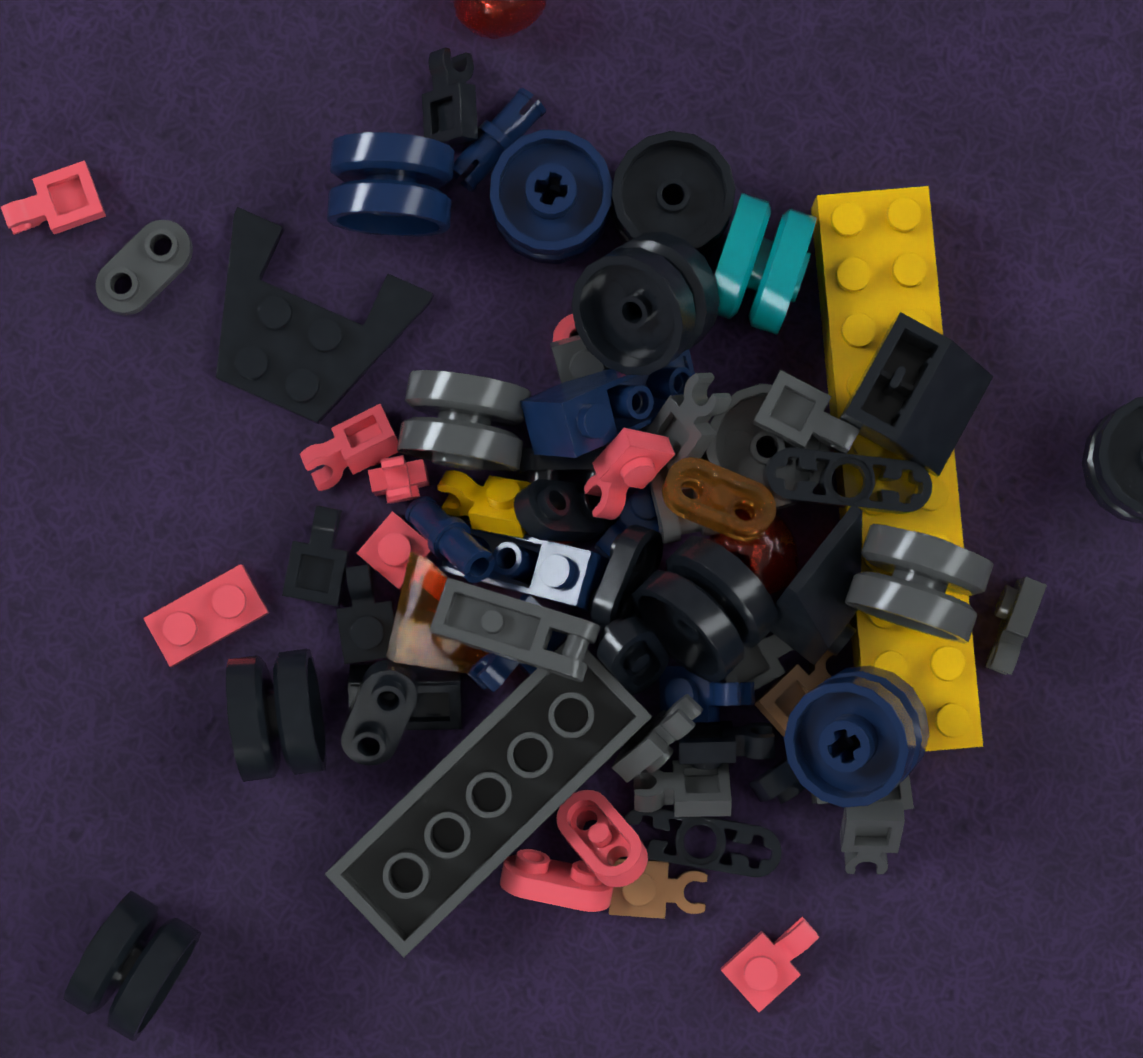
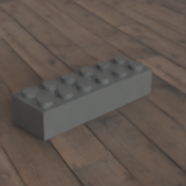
M566 641L555 651V653L562 655ZM588 649L583 661L588 665L583 682L567 679L537 668L325 873L327 878L403 958L652 717Z

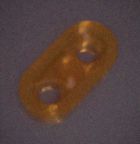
M689 457L677 461L669 469L662 485L663 500L674 514L736 540L752 541L761 537L768 530L776 514L775 499L769 489L763 484L700 458ZM689 487L694 489L699 498L691 499L686 497L682 493L681 488ZM743 509L747 511L751 516V520L745 521L738 518L734 510Z

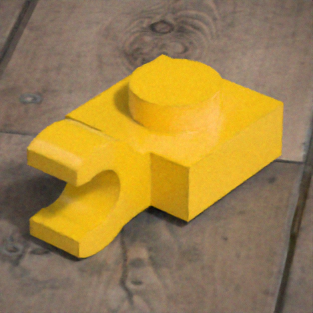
M448 470L444 473L437 488L438 491L449 493L442 505V509L447 514L452 516H469L472 529L523 538L526 534V531L516 517L514 499L519 491L531 483L489 475L484 486H480L463 472Z

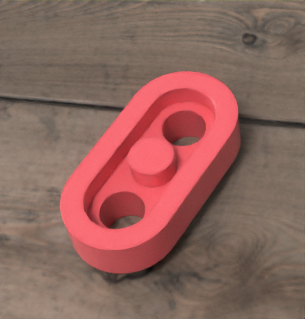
M594 790L578 791L573 793L559 807L556 822L560 832L603 884L611 887H623L633 883L643 874L648 863L647 849L637 833L604 795ZM590 820L597 821L588 830H583L586 822ZM628 857L623 863L614 866L619 858Z
M533 849L519 850L517 855L507 857L504 860L500 878L502 889L516 897L587 912H598L609 908L614 887L603 884L584 861H576L572 864L552 860L547 854Z

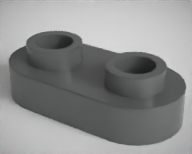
M157 220L147 224L100 270L96 279V293L101 303L110 311L119 315H133L142 311L190 263L193 246L189 235L179 224L170 220ZM162 238L170 239L172 242L171 250L165 255H156L154 253L155 243ZM121 277H130L132 280L131 289L125 294L115 293V282Z

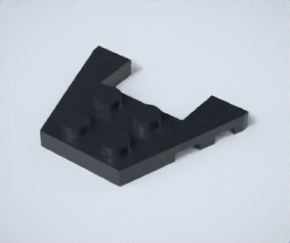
M237 207L233 218L216 378L319 424L366 374V371L403 334V331L431 304L434 295L429 291L387 274L365 324L361 325L262 281V278L284 229L282 226Z

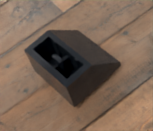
M900 312L887 330L839 419L860 430L859 435L905 460L920 464L927 472L939 477L993 376L953 340Z

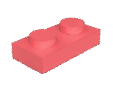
M240 564L143 619L169 667H174L269 614V611L244 565Z

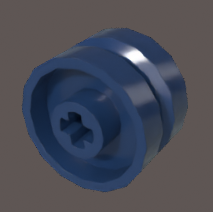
M543 129L521 136L502 152L491 173L490 203L499 235L514 252L536 263L561 264L582 257L600 241L610 221L612 179L605 159L589 141L569 131ZM549 193L560 196L554 199L552 205L543 203V197Z
M363 132L334 138L331 144L330 172L345 183L331 188L328 193L327 221L335 227L348 231L374 235L419 237L447 232L450 228L451 199L437 188H441L453 179L454 150L450 145L435 139L400 133Z
M870 665L845 668L805 694L790 713L784 736L788 763L800 784L820 800L844 808L868 806L889 795L899 783L911 774L924 757L929 737L926 709L913 687L895 673Z

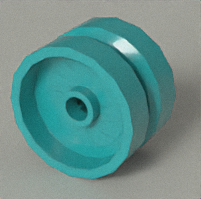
M742 193L715 272L720 300L717 315L731 319L739 311L746 288L752 289L756 292L748 315L751 327L778 335L790 302L794 303L809 262L811 253L807 252L817 217L789 209L782 214L774 238L771 240L764 237L771 215L769 201Z

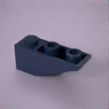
M690 351L682 352L678 358L667 366L649 375H625L616 370L608 369L563 382L521 400L534 455L577 458L610 443L623 428L638 430L651 424L670 395H684V387L687 380L695 374Z
M463 520L470 527L472 537L482 547L489 550L495 558V565L491 574L486 579L480 581V583L522 595L529 594L533 598L589 613L590 597L595 588L601 583L610 561L609 558L589 550L548 540H539L528 535L519 538L472 529L470 521ZM437 559L436 570L464 578V575L449 561Z

